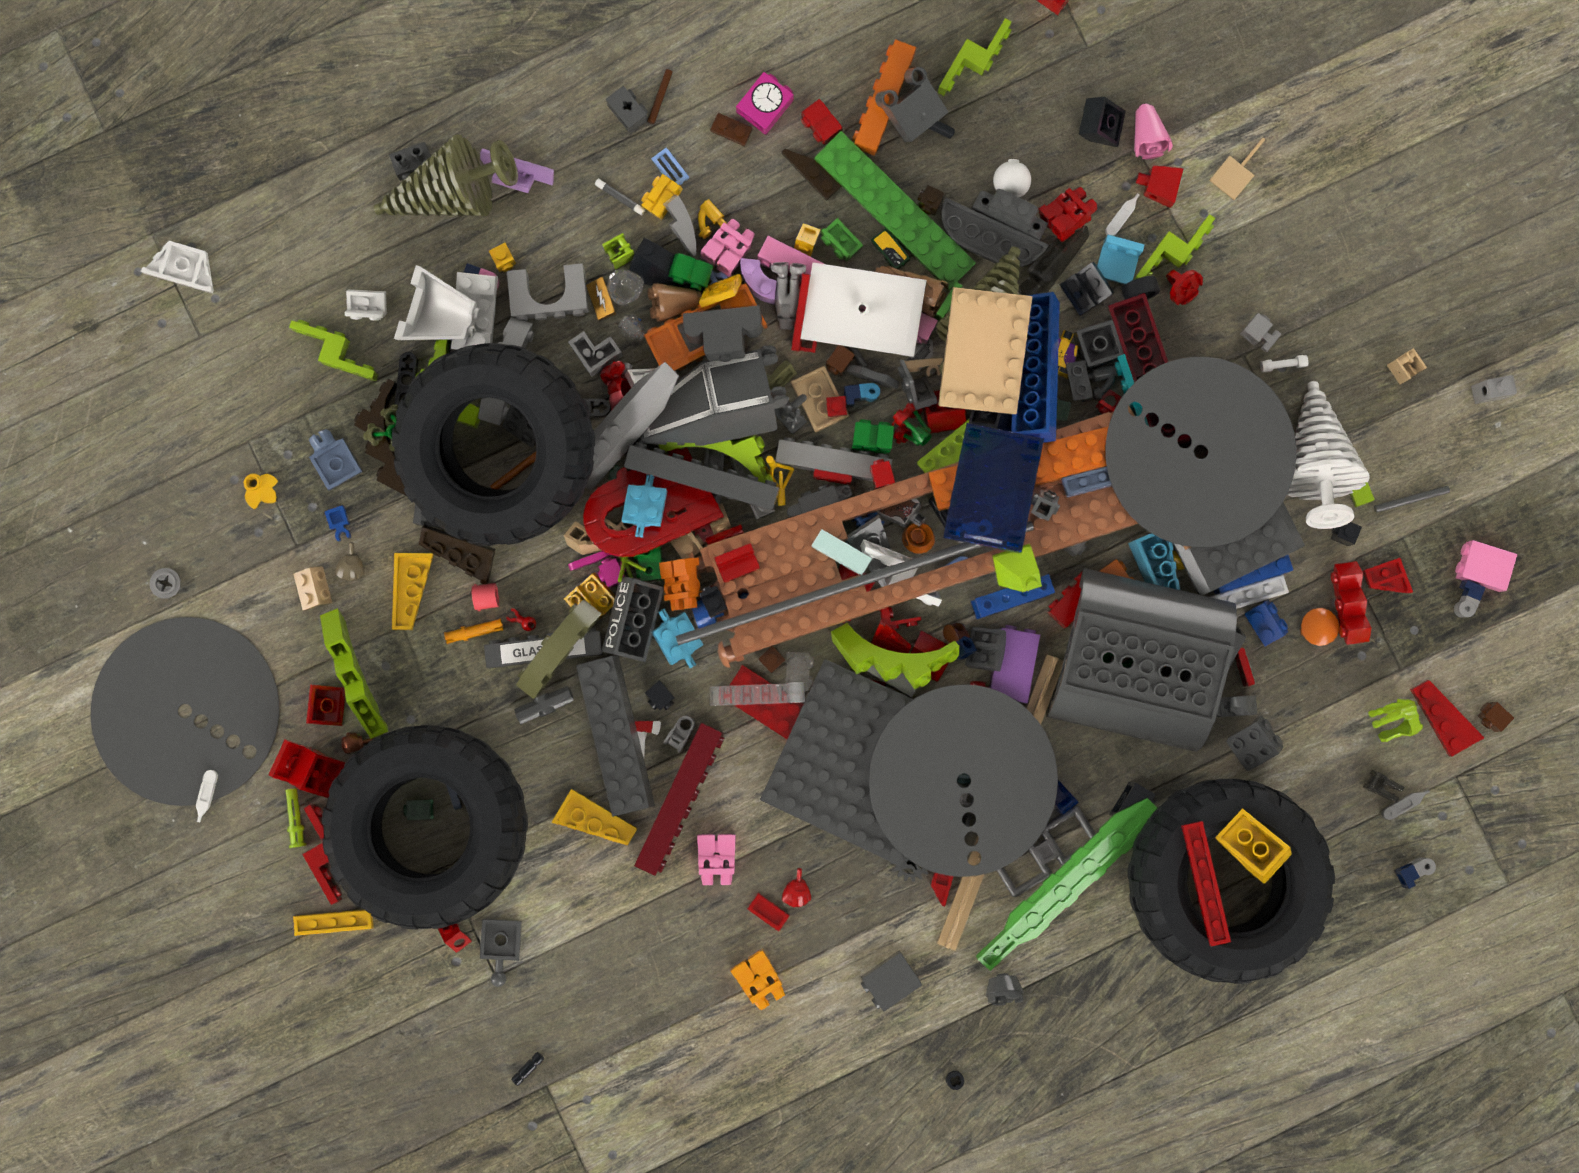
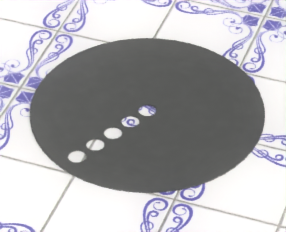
M1188 357L1173 360L1152 369L1139 378L1126 391L1116 406L1109 423L1106 436L1105 458L1109 479L1117 498L1128 514L1139 525L1157 537L1171 543L1189 547H1215L1245 538L1263 526L1276 513L1288 494L1293 480L1296 465V441L1292 423L1285 407L1275 392L1261 378L1246 368L1230 361L1211 357ZM1132 402L1141 404L1142 413L1139 416H1132L1129 413L1128 406ZM1148 413H1155L1158 416L1159 422L1155 427L1146 425L1144 419ZM1166 423L1172 424L1175 428V434L1170 438L1164 437L1161 433V427ZM1187 434L1190 436L1192 442L1188 448H1181L1178 445L1177 439L1180 435ZM1197 445H1204L1208 449L1206 458L1198 459L1194 455V448Z
M178 617L166 619L148 625L129 636L113 651L105 662L95 683L91 701L92 733L99 754L108 769L123 785L133 792L154 802L167 805H196L203 776L208 770H215L218 773L212 801L238 789L255 774L265 761L274 742L279 722L278 690L274 676L262 654L247 638L237 631L221 623L203 618ZM183 704H188L192 708V714L188 718H182L178 714V709ZM199 714H204L208 718V724L204 728H198L194 724V719ZM216 724L224 728V735L218 739L213 738L210 733L212 726ZM233 734L240 738V745L235 749L229 748L226 743L227 738ZM246 745H253L256 748L257 752L254 758L247 759L243 756V748Z
M963 684L937 688L916 697L894 715L881 733L872 755L869 770V792L872 808L888 840L901 854L913 863L929 871L948 876L968 877L987 874L999 870L1021 857L1032 847L1044 831L1051 817L1057 795L1058 775L1055 755L1040 723L1030 711L1010 696L997 690L977 685ZM962 773L968 774L971 778V783L966 788H962L957 784V777ZM963 793H970L973 796L971 806L963 807L960 804L959 798ZM967 812L973 813L976 817L975 824L970 827L962 823V816ZM968 832H975L978 835L979 839L976 845L969 846L965 843L964 838ZM971 851L980 853L981 861L979 864L970 865L968 863L967 856Z

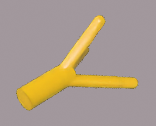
M767 456L766 462L770 466L772 479L776 467L793 470L791 466L776 463L772 456Z
M764 467L767 474H770L768 467ZM794 468L789 471L784 483L783 472L779 471V484L777 483L776 487H780L778 506L786 505L785 488Z

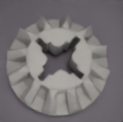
M161 568L151 576L150 589L155 596L169 599L175 596L178 590L181 589L180 582L182 580L174 570ZM168 578V582L171 583L172 586H166L164 589V585L160 583L159 580L166 581Z

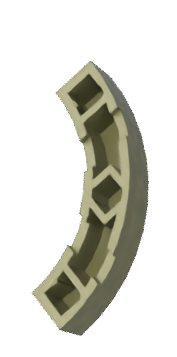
M583 599L579 604L575 603L570 608V614L551 636L547 635L541 642L543 647L528 667H524L518 674L520 679L516 686L531 698L535 699L546 687L554 675L553 671L563 663L573 650L576 642L588 633L602 613Z

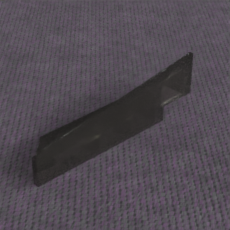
M1084 225L1080 230H1076L1064 242H1061L1057 237L1044 253L1027 270L1030 277L1019 286L1021 295L1049 292L1089 238L1087 226Z

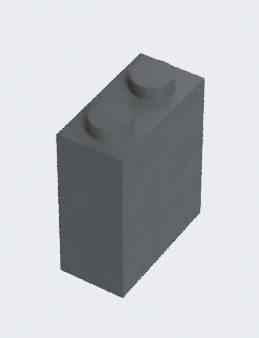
M900 950L862 975L863 982L860 983L866 993L870 991L874 998L871 1000L876 1008H881L883 1011H886L922 986V983Z

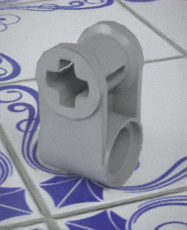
M689 715L680 717L663 743H668L680 753L695 728L694 718ZM683 719L690 720V729L685 730L682 728L681 722Z

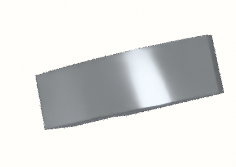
M674 195L663 203L674 219L668 225L689 255L695 256L697 254L696 239L691 218L680 197Z

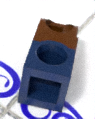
M962 623L948 624L944 627V638L949 644L956 641L959 645V656L955 661L964 660L977 651L968 631H966Z

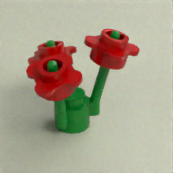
M908 403L903 411L899 409L894 413L895 415L892 417L894 422L891 425L897 424L899 426L894 432V438L897 444L901 442L906 443L910 440L917 446H924L930 441L932 437L930 432L932 430L927 427L920 416L923 409L915 410L913 403ZM909 417H916L922 427L918 426L915 428L907 419Z

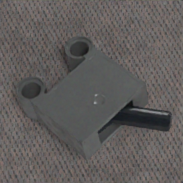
M913 67L906 70L904 74L905 81L915 87L898 99L897 93L893 90H883L877 93L875 97L876 104L883 108L904 142H912L927 129L948 139L954 136V128L938 121L948 113V110L927 79V73L924 68ZM915 71L918 74V79L916 81L913 78V74ZM886 94L889 96V102L887 104L884 101V96Z

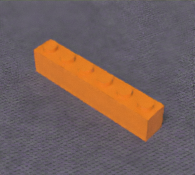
M895 39L894 44L888 47L886 56H888L887 62H882L879 70L882 73L881 77L875 80L873 85L875 92L873 97L869 96L866 103L868 110L866 114L862 113L859 124H861L860 130L855 131L852 139L855 142L854 144L865 153L873 156L876 155L889 122V117L883 108L876 104L875 97L878 92L883 90H893L899 96L905 81L904 74L910 68L916 52L915 46ZM887 94L884 96V101L886 104L889 102V96Z

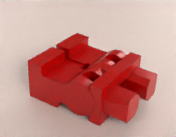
M1082 187L1073 191L1068 188L1065 193L1060 194L1053 202L1038 208L1040 219L1048 223L1047 227L1052 229V232L1061 242H1064L1073 235L1076 229L1091 221V214L1098 209L1097 203L1093 199L1088 200L1086 203L1082 201L1087 197Z

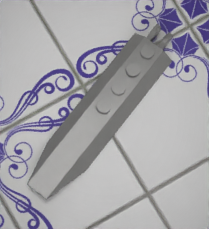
M666 362L637 381L594 430V466L586 488L593 490L629 450L630 445L637 441L665 409L679 377Z

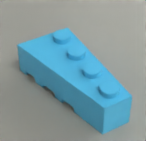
M1151 533L1128 543L1144 582L1180 590L1171 542Z

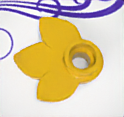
M258 474L247 475L244 479V487L246 489L245 500L251 508L256 509L261 501L264 503H275L277 497L272 487L278 483V480L270 474H263L261 476ZM253 480L257 481V485L255 487H252L251 482Z

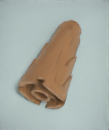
M890 266L877 267L875 270L878 273L927 280L922 312L932 318L935 317L947 293L943 292V288L948 289V282L908 271L904 272Z

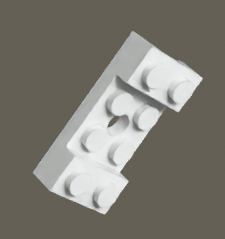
M457 272L456 290L476 302L477 308L481 309L479 319H476L473 338L452 339L451 349L457 350L466 346L492 343L498 276Z

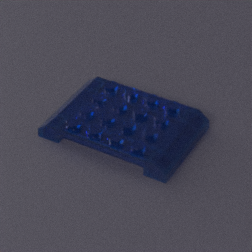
M967 423L943 538L1021 554L1044 438Z

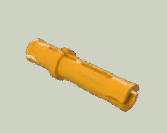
M500 618L444 632V637L447 640V644L461 640L465 642L469 638L503 631L504 628Z

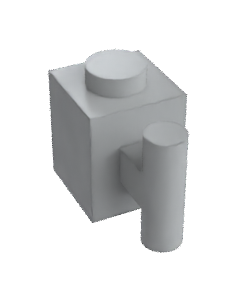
M1257 313L1240 335L1254 346L1260 340L1264 341L1265 343L1261 349L1264 352H1268L1281 336V333L1275 330L1272 335L1269 334L1268 330L1273 324L1266 315Z

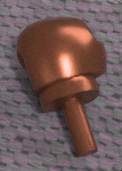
M348 732L341 739L342 750L346 754L359 751L364 747V744H368L374 738L363 740L362 735L358 736L355 732Z

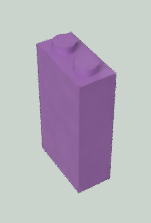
M1006 625L1005 628H1000V630L1006 631L1003 663L1000 672L992 671L989 687L1010 696L1017 702L1028 703L1040 635L1035 634V630L1024 629L1023 632L1018 631L1015 626Z

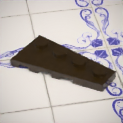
M427 525L422 527L418 545L436 556L448 560L449 564L464 570L465 574L470 577L477 578L481 584H488L496 551L495 548L476 544L466 539L455 538L444 531Z

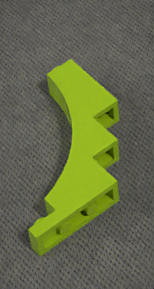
M338 608L320 615L324 644L333 657L335 673L344 686L347 704L371 739L389 732L388 726L380 715L379 707L359 666L350 640L346 620Z

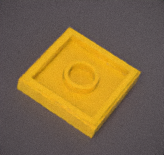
M741 274L709 284L699 300L701 308L736 296L743 281Z

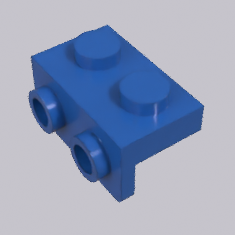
M1268 599L1245 613L1264 646L1269 645L1288 633L1287 623L1284 619H1280L1275 604L1273 602L1270 603Z

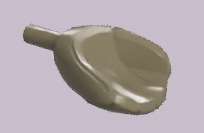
M353 542L349 543V554H346L339 560L334 572L336 576L346 581L357 580L365 573L359 556L354 554Z

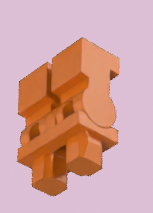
M685 558L659 563L661 579H664L665 582L664 593L666 595H664V601H670L671 611L698 608L696 597H700L699 593L702 592L699 591L700 581L697 579L696 566H699V558Z

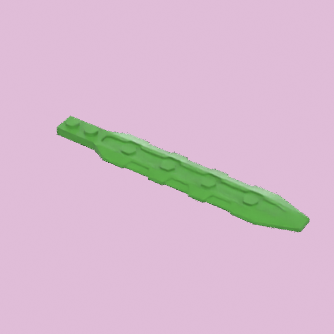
M1146 798L1114 814L1099 828L1097 834L1083 847L1080 846L1060 869L1044 880L1041 887L1027 900H1023L1009 914L1004 930L976 955L977 959L991 971L1019 944L1037 938L1050 926V922L1066 907L1069 908L1088 886L1106 873V869L1122 854H1126L1133 847L1138 833L1141 832L1148 818L1157 807Z

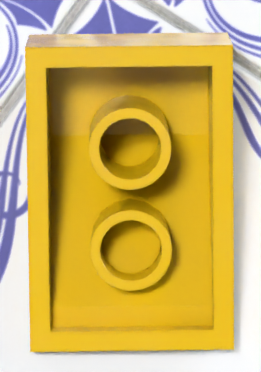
M1243 808L1215 837L1249 872L1264 884L1292 855L1291 847Z

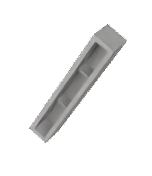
M786 437L783 440L779 439L776 463L809 471L818 469L852 475L854 479L873 482L870 465H873V461L884 459V461H889L890 465H892L893 460L888 459V455L878 454L876 457L871 456L870 452L866 451L854 453L849 448L840 447V450L832 449L833 446L821 444V447L814 446V443L810 441L797 443L795 439Z

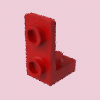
M892 607L880 610L881 619L887 622L893 629H899V625L906 624L907 627L917 626L918 622L922 620L921 617L891 622L890 618H893Z

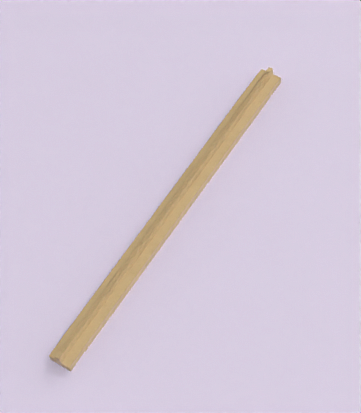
M1047 654L1026 706V709L1031 712L1040 725L1063 665V660ZM977 835V838H976V841H975L974 845H976L977 842H978V839H979V838H978V835ZM971 851L968 863L970 865L979 864L981 861L980 853ZM984 874L961 878L937 944L956 951Z

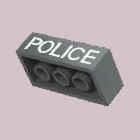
M622 578L616 592L602 652L646 662L652 638L651 631L655 627L664 587L633 578Z

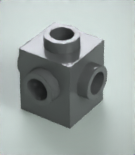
M1041 489L1039 494L1035 493L1030 504L1033 505L1031 513L1038 518L1049 521L1052 514L1056 515L1060 504H1058L1059 496L1051 490Z

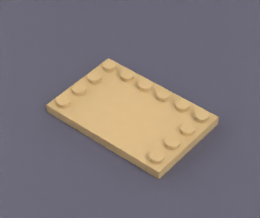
M953 287L938 406L1017 414L1032 296Z

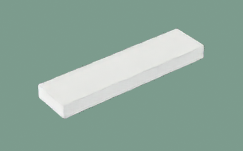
M1279 575L1211 596V598L1233 602L1236 604L1237 609L1289 593L1284 576Z

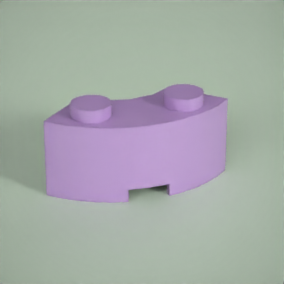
M741 258L742 278L750 292L759 300L775 305L777 281L769 279L764 275L760 268V260Z

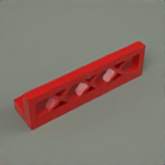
M804 273L802 274L791 350L816 353V341H813L812 348L801 347L802 339L800 338L811 274Z

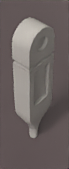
M1430 791L1411 793L1384 808L1381 813L1382 817L1387 820L1398 817V815L1419 805L1423 797Z

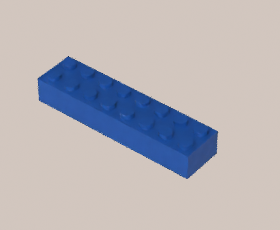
M1054 292L1026 295L1032 296L1018 408L1017 414H1012L1011 436L1018 445L1056 441L1060 302Z

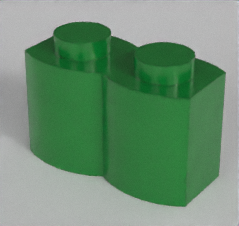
M677 253L674 256L669 277L673 278L672 281L675 283L684 284L686 282L690 284V288L701 291V288L704 289L708 286L713 265Z

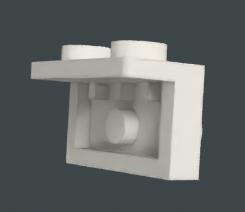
M350 289L346 291L347 310L345 311V316H350L351 319L355 320L369 317L370 320L378 321L387 314L386 291Z

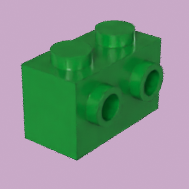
M661 546L634 556V559L638 560L639 565L646 568L645 572L636 568L637 579L641 578V581L644 582L664 580L661 579L659 563L663 562Z

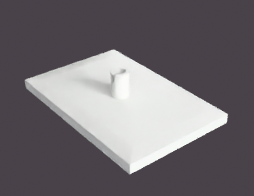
M812 263L800 339L914 357L927 280ZM861 306L866 307L864 312H860Z

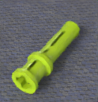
M298 788L285 790L289 827L287 829L290 836L289 848L307 846V843L304 842L303 834L305 826L301 825ZM292 799H293V803H294L295 816H294V814H293Z

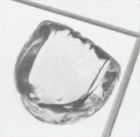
M617 269L612 272L608 279V295L618 305L628 306L633 304L641 295L644 281L641 276L630 270Z

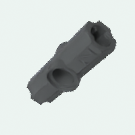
M565 686L550 694H543L533 699L532 702L514 709L515 715L522 725L539 716H546L556 711L559 707L572 703L574 698L569 687Z

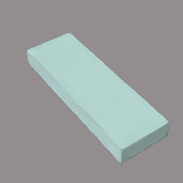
M821 529L812 544L814 549L861 576L872 561L871 557Z

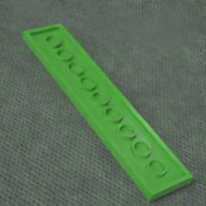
M842 131L815 156V160L937 280H944L949 283L948 290L976 264L958 244Z

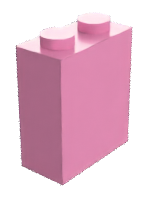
M1474 540L1466 542L1461 549V561L1455 569L1457 573L1456 579L1470 580L1497 592L1507 591L1517 554Z

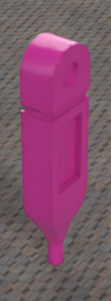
M601 551L569 563L568 566L570 571H574L604 560L610 554Z

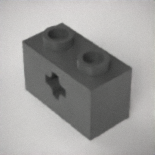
M622 86L606 98V103L631 134L648 121V111L642 103L638 104L635 101L636 96L630 89L627 90Z

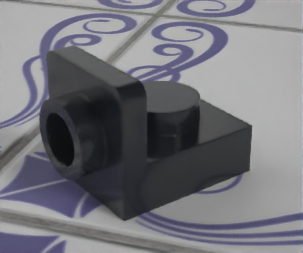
M707 586L699 593L710 618L728 610L717 586Z

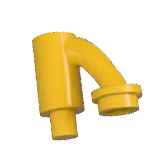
M710 199L700 206L698 212L700 229L698 236L706 239L712 233L709 226L706 227V216L714 225L718 224L721 227L723 223L727 224L723 219L724 215Z

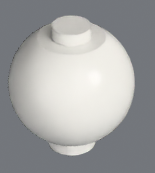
M1009 159L1008 162L1000 165L995 171L993 178L995 190L1002 189L1017 197L1025 195L1031 185V174L1024 164L1019 163L1017 159Z

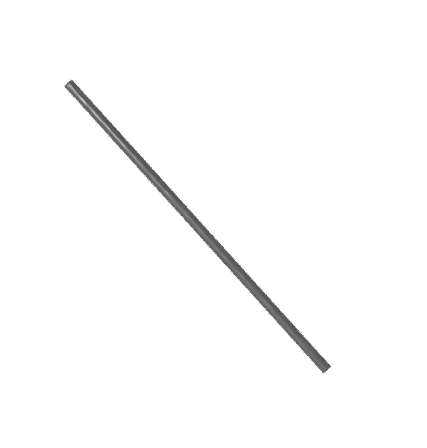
M1031 521L1015 525L677 635L676 640L678 645H682L1032 531L1034 527Z

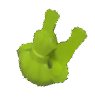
M1397 699L1395 703L1368 712L1371 718L1387 714L1385 717L1380 718V720L1372 722L1374 728L1404 718V721L1398 727L1382 731L1378 734L1381 742H1388L1393 738L1401 736H1413L1423 729L1415 701L1409 699Z

